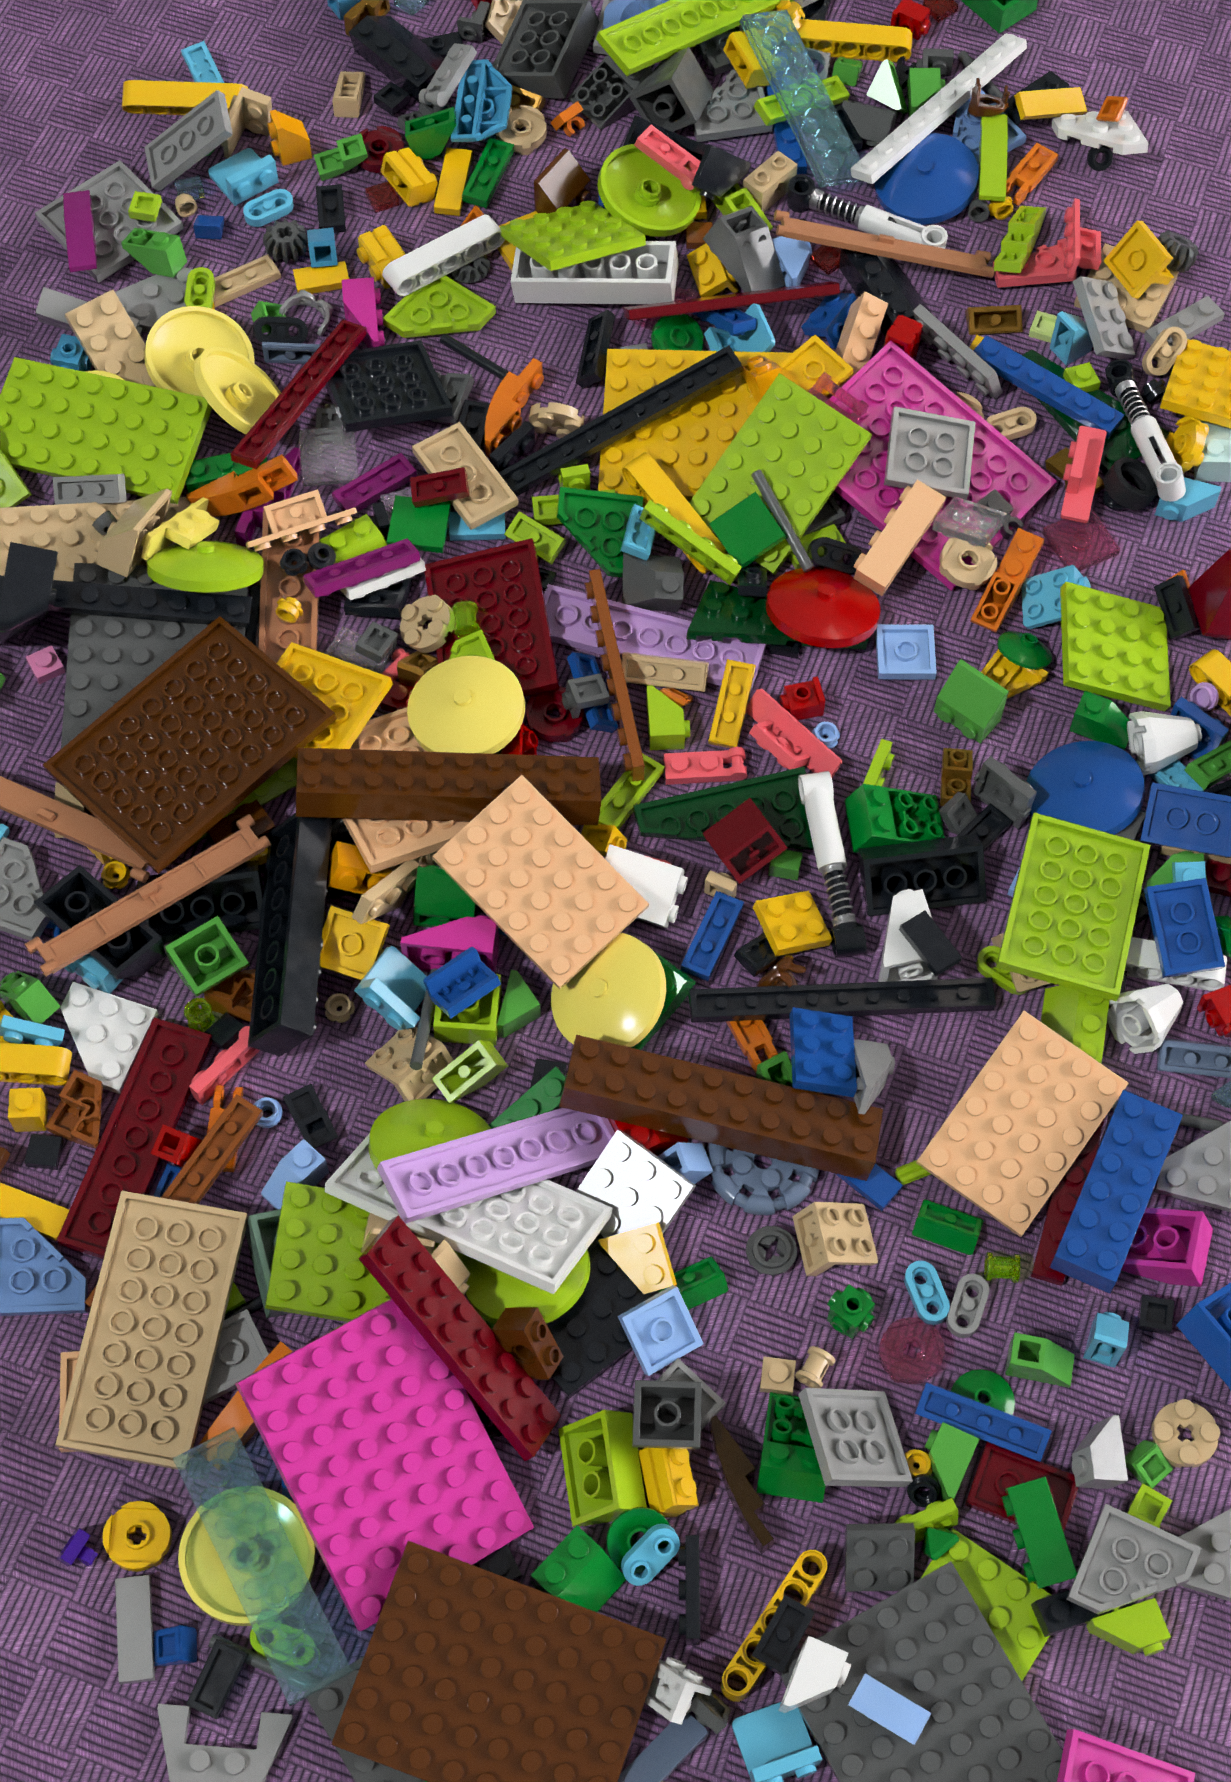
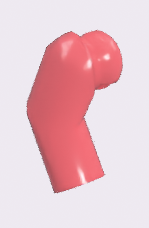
M403 648L396 649L392 654L394 662L381 674L391 677V680L395 681L398 678V661L409 656L410 653L406 652Z

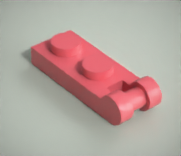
M650 125L637 138L634 146L681 180V184L685 189L692 190L695 187L692 185L701 161L653 125Z
M733 747L729 750L665 753L663 757L665 785L744 780L748 776L747 767L743 765V761L746 759L745 749ZM732 763L730 768L723 767V764Z
M250 1026L243 1027L239 1031V1039L228 1050L224 1049L219 1052L214 1059V1063L206 1070L198 1072L189 1085L193 1098L201 1105L214 1095L216 1085L223 1086L260 1051L248 1046Z

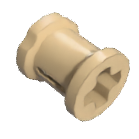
M810 1346L807 1352L809 1356L802 1370L797 1371L795 1377L810 1388H821L823 1386L822 1379L828 1367L833 1366L836 1360L827 1351Z

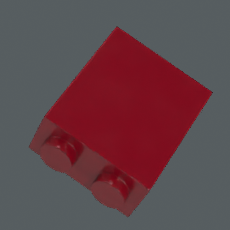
M1229 549L1188 587L1203 636L1231 639V550Z

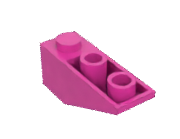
M374 277L342 280L346 320L366 327L367 335L363 338V342L368 348L385 346L384 331H378V326L383 325L382 309H377V305L382 304L380 288H375Z

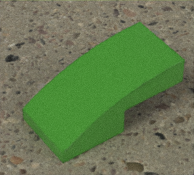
M361 133L337 140V148L314 154L321 181L333 178L354 168L368 157Z

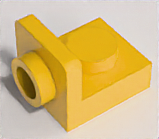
M598 824V826H583L581 835L602 856L606 857L610 844L626 849L627 838L615 825Z

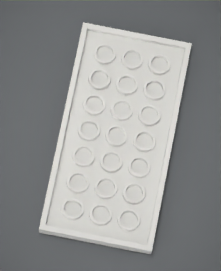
M369 1133L325 1183V1193L389 1221L398 1216L399 1213L378 1170L371 1161L368 1149ZM546 1179L409 1222L406 1225L412 1232L439 1244L445 1240L453 1250L554 1295L609 1221L613 1208Z

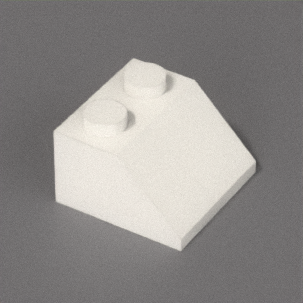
M808 1636L802 1646L778 1711L787 1713L830 1694L835 1687L841 1688L842 1684L844 1685L851 1667V1664L845 1662L848 1652Z

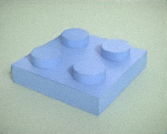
M878 624L875 630L878 679L935 680L937 673L933 625Z
M674 1285L618 1316L644 1374L648 1376L704 1344L678 1287Z

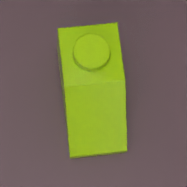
M647 686L646 707L650 751L684 749L685 738H690V721L684 720L683 709L654 686Z
M478 1040L436 1074L432 1080L447 1101L453 1103L485 1086L506 1069L508 1065L490 1041Z
M1155 1598L1128 1606L1117 1612L1114 1611L1093 1618L1086 1625L1089 1633L1133 1655L1144 1652L1145 1657L1163 1651V1645L1171 1638Z

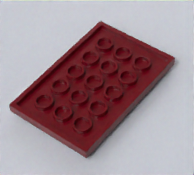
M533 538L425 564L426 571L424 572L428 596H439L453 609L455 614L453 632H448L444 638L446 642L436 650L438 664L449 660L452 654L450 650L456 640L482 629L495 660L505 665L514 673L521 685L524 697L560 688Z

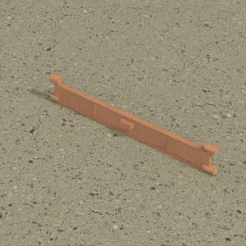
M775 210L774 220L781 222V225H778L776 229V235L983 277L992 278L994 276V267L987 266L986 264L990 261V252L977 250L974 255L899 240L893 236L874 235L789 218L790 213L786 211Z
M0 776V809L132 866L130 877L143 883L147 882L150 873L145 869L148 864L98 818Z
M248 814L236 821L240 829L238 832L43 944L37 936L24 945L29 954L38 951L45 961L43 965L39 966L45 977L52 973L54 974L265 851L266 848L271 846L269 839L265 835L259 839L250 828L255 825V821Z

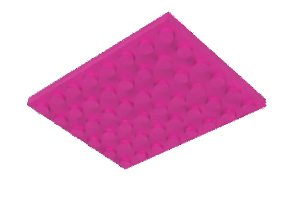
M891 340L826 402L827 405L872 434L871 439L834 491L881 531L887 525L884 523V520L892 508L897 510L902 503L899 498L905 490L904 488L884 485L891 414L894 406L975 421L969 495L966 500L945 496L946 500L942 509L910 555L951 591L957 585L950 582L939 571L940 553L948 539L953 536H962L964 533H975L987 539L994 548L1004 538L1000 533V527L996 525L991 529L973 510L974 505L996 489L1014 508L1010 515L1022 520L1057 482V480ZM972 557L962 558L966 565H975L971 562Z
M391 1298L235 1383L358 1631H363L377 1623L408 1541L473 1565L534 1528L465 1388Z

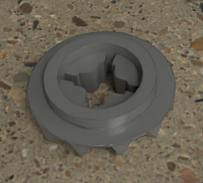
M486 254L472 261L473 267L466 264L451 272L450 275L455 280L463 283L480 281L489 272L490 260H488Z
M765 1226L757 1229L749 1237L746 1245V1255L750 1266H753L759 1274L764 1273L774 1277L777 1274L786 1273L795 1263L797 1245L791 1234L783 1228ZM777 1241L776 1252L780 1256L773 1255L767 1262L765 1257L766 1251L762 1248L769 1249Z

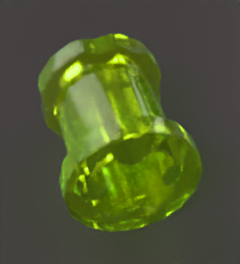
M461 601L453 606V614L456 616L457 624L454 628V633L458 638H463L480 630V626L476 621L478 608L475 602Z
M193 998L185 1005L184 1015L188 1020L189 1028L205 1032L215 1023L212 1007L205 999Z
M986 1252L984 1279L986 1281H991L992 1278L1011 1279L1012 1283H1018L1020 1278V1255L1014 1254L1012 1257L993 1256L992 1252Z

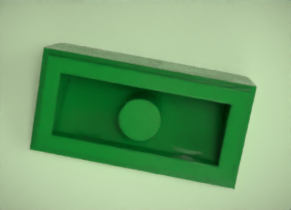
M923 1199L912 1235L955 1251L972 1255L984 1220Z
M712 1256L674 1273L677 1283L675 1286L678 1287L688 1310L728 1291L725 1274Z

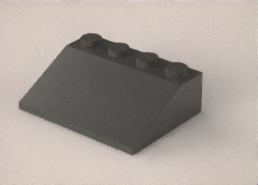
M523 0L493 63V67L513 86L543 96L544 98H565L599 24L598 17L590 0Z

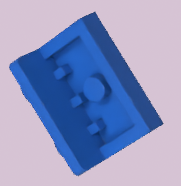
M838 293L837 295L825 296L820 305L802 325L801 328L804 334L826 337L830 347L836 349L850 306L857 299L855 294Z
M1182 696L1173 706L1170 715L1191 718L1201 728L1202 740L1198 741L1197 749L1188 753L1189 756L1196 760L1223 745L1229 729L1221 721L1210 717L1200 710L1195 703L1187 701Z
M474 947L468 948L423 979L432 1002L450 1019L501 985L498 976L481 961Z

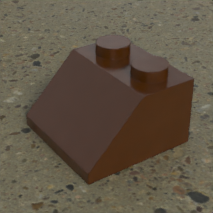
M566 148L534 180V201L537 213L548 214L556 212L560 207L579 206L581 202L590 201L592 197L590 178Z

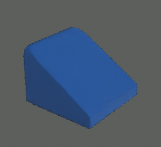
M198 215L193 226L195 238L222 239L224 216Z
M179 1625L154 1631V1666L181 1665L197 1662V1631L195 1628Z

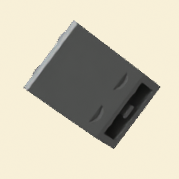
M607 55L568 99L573 104L578 101L584 109L582 113L602 130L636 109L629 94L652 70L647 67L626 76L613 59Z
M752 206L719 217L704 236L703 240L710 247V250L718 257L728 273L734 277L744 292L783 288L786 285L769 228Z

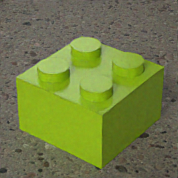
M496 974L501 985L451 1019L435 1005L433 1023L435 1039L440 1042L474 1044L478 1040L490 1041L496 1046L498 1036L497 1023L502 996L501 974Z

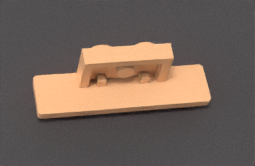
M317 489L264 506L263 509L272 534L246 542L245 544L247 548L254 547L255 552L271 547L270 541L281 538L282 543L299 538L297 532L308 529L309 534L325 530L324 524L334 520L336 526L352 521L351 515L357 513V510L354 507L327 516Z

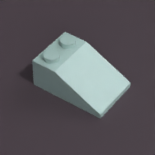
M1200 420L1208 425L1209 432L1205 438L1202 450L1204 453L1203 461L1198 467L1194 466V480L1231 482V429Z

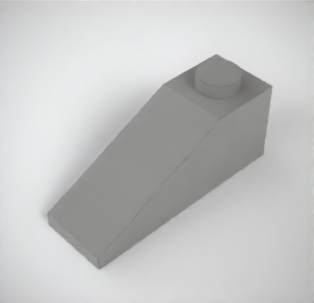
M854 1039L857 1091L854 1095V1100L858 1113L865 1114L885 1087L888 1075L893 1074L895 1058L891 1056L888 1044Z

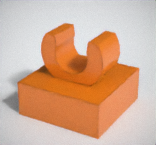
M577 101L556 116L550 123L556 131L564 126L565 134L571 137L575 133L571 126L572 123L579 130L585 126L584 120L577 116L584 109Z

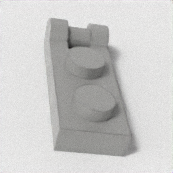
M453 44L427 89L420 91L419 101L421 104H433L439 107L447 104L477 54L472 45Z

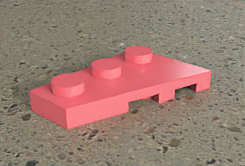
M1066 238L1058 240L1057 245L1051 247L1046 245L1036 247V252L1031 253L1021 273L995 271L994 278L997 288L1074 281L1077 271L1073 279L1067 278V268H1064L1066 256L1064 245Z

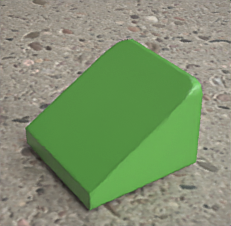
M840 56L834 63L832 77L837 75L844 85L855 86L863 62Z
M258 301L251 313L253 323L262 316L286 317L285 314H279L282 304ZM268 324L262 327V333L270 332L271 330Z
M790 850L783 851L770 861L768 875L798 881L803 853Z
M1147 1440L1140 1442L1125 1456L1126 1467L1141 1483L1150 1488L1156 1486L1173 1470L1158 1445Z

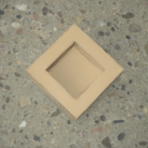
M710 870L705 879L704 893L714 897L716 891L735 898L737 882L726 873H716Z
M763 1357L760 1392L792 1396L796 1360Z

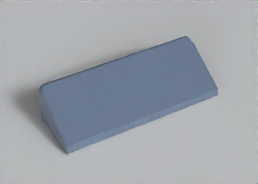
M262 342L264 361L267 363L305 364L321 344Z
M1165 1038L1161 1046L1157 1048V1070L1231 1078V1045Z
M689 1713L684 1717L682 1725L671 1722L620 1774L618 1782L665 1781L709 1735V1731Z

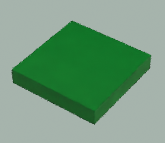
M756 491L709 523L729 555L734 557L738 565L742 567L741 569L787 538Z
M395 495L387 545L408 538L418 551L443 553L451 512V501L415 508L412 503V497Z

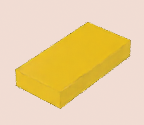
M340 261L338 265L293 269L297 293L300 290L314 294L342 289V280L349 279L345 261Z

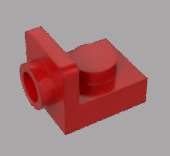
M392 680V687L380 703L381 709L394 712L406 708L414 687Z

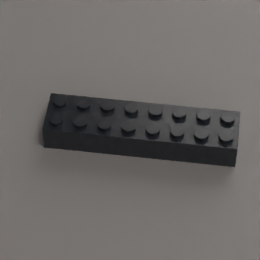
M296 813L269 833L271 846L268 847L248 1039L249 1047L279 1057L313 1036L316 1029L314 1018L315 1007L319 999L317 984L321 973L319 962L320 952L323 947L322 928L326 918L324 905L328 893L326 883L327 872L330 868L329 849L333 839L331 833L332 820L321 817H296Z

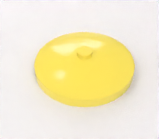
M201 306L177 308L159 318L148 334L144 350L145 366L156 387L201 397L204 396L195 380L194 363L207 348L215 346L224 347L245 356L253 363H255L253 347L247 334L233 319L217 310Z
M216 346L207 348L194 363L195 380L206 401L220 417L244 434L249 432L281 393L275 383L261 368L245 356L231 349Z
M482 656L456 657L434 666L416 683L410 694L407 706L408 722L412 733L420 746L427 752L494 754L504 748L515 737L525 715V699L517 677L502 663Z
M620 933L560 990L553 983L551 1007L559 1031L572 1044H574L576 1035L630 1048L635 1046L648 1035L661 1015L666 997L664 969L658 956L648 945L631 935Z
M252 1486L224 1491L204 1503L189 1520L181 1537L178 1553L180 1576L193 1602L210 1617L235 1626L262 1624L278 1618L292 1608L306 1591L314 1572L316 1560L315 1543L296 1505L276 1491Z

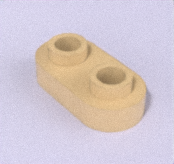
M1179 327L1164 329L1143 356L1142 367L1145 373L1153 377L1166 374L1175 363L1177 355H1180L1187 345L1186 333ZM1168 337H1171L1173 340L1172 346L1167 342ZM1153 358L1157 360L1156 368L1152 366Z
M1017 407L992 415L986 421L1010 441L1032 433L1037 417L1031 409Z

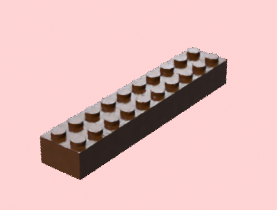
M298 748L296 817L424 821L454 820L470 822L516 779L523 775L571 825L598 826L601 808L599 757Z
M580 1035L575 1037L559 1107L865 1181H867L876 1163L883 1109L870 1106L865 1114H859L856 1103L795 1089L791 1086Z

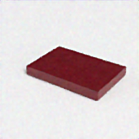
M986 1442L965 1505L1016 1525L1014 1516L1007 1517L1001 1497L1007 1495L1005 1488L1046 1477L1064 1532L1079 1487H1076L1075 1477L1071 1473Z

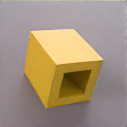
M42 1088L10 1089L8 1119L15 1132L47 1131L45 1126L48 1118V1100Z

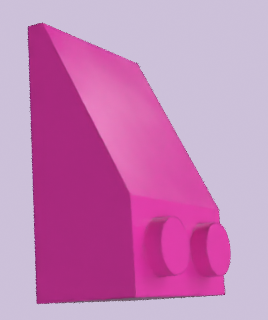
M488 916L464 917L401 937V951L421 971L430 972L431 969H439L468 948L474 947L481 961L495 973L499 952L498 926Z
M1146 1207L1121 1271L1167 1284L1201 1287L1213 1228L1204 1212Z

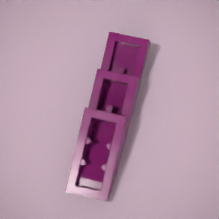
M90 190L63 193L70 272L97 269L96 240L94 236Z
M294 447L284 457L297 472L298 478L302 467L300 448ZM296 481L273 492V500L243 511L234 531L237 545L246 547L245 543L252 541L256 527L263 528V507L289 499Z

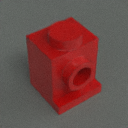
M902 0L892 12L890 26L907 28L912 32V38L919 40L922 35L925 36L931 27V21L929 20L931 9L912 0Z
M818 676L812 677V681L784 686L783 695L779 696L780 705L797 720L824 715L826 700Z
M1228 985L1203 995L1197 1006L1199 1013L1205 1011L1208 1025L1211 1028H1215L1219 1037L1224 1035L1226 1038L1231 1037V986Z
M163 1124L150 1154L183 1167L185 1161L189 1160L202 1140Z

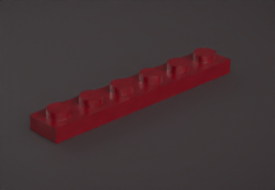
M1105 1118L1052 1192L1030 1277L1062 1286L1065 1274L1049 1267L1095 1158Z

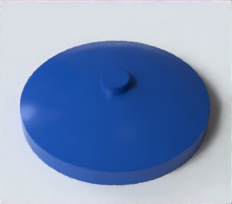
M930 133L874 182L876 196L886 212L921 225L940 223L958 215L971 203L978 189L979 168L973 152L963 142L948 135Z
M1099 741L1073 742L1050 751L1034 765L1026 780L1037 791L1031 807L1032 810L1029 812L1031 818L1033 813H1038L1113 835L1119 833L1132 823L1139 814L1145 798L1143 773L1135 759L1123 749Z

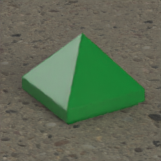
M927 1527L921 1551L935 1561L955 1545L960 1538L946 1528Z

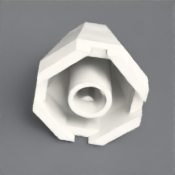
M1144 711L1129 714L1131 721L1127 722L1129 749L1131 755H1138L1139 761L1136 762L1141 768L1143 775L1155 773L1197 749L1198 741L1202 740L1201 728L1191 718Z
M1170 984L1122 992L1117 1001H1109L1111 1008L1108 1010L1107 1022L1115 1040L1121 1044L1125 1042L1130 1044L1132 1047L1129 1050L1134 1054L1153 1052L1163 1043L1181 1011L1183 1000L1179 991Z

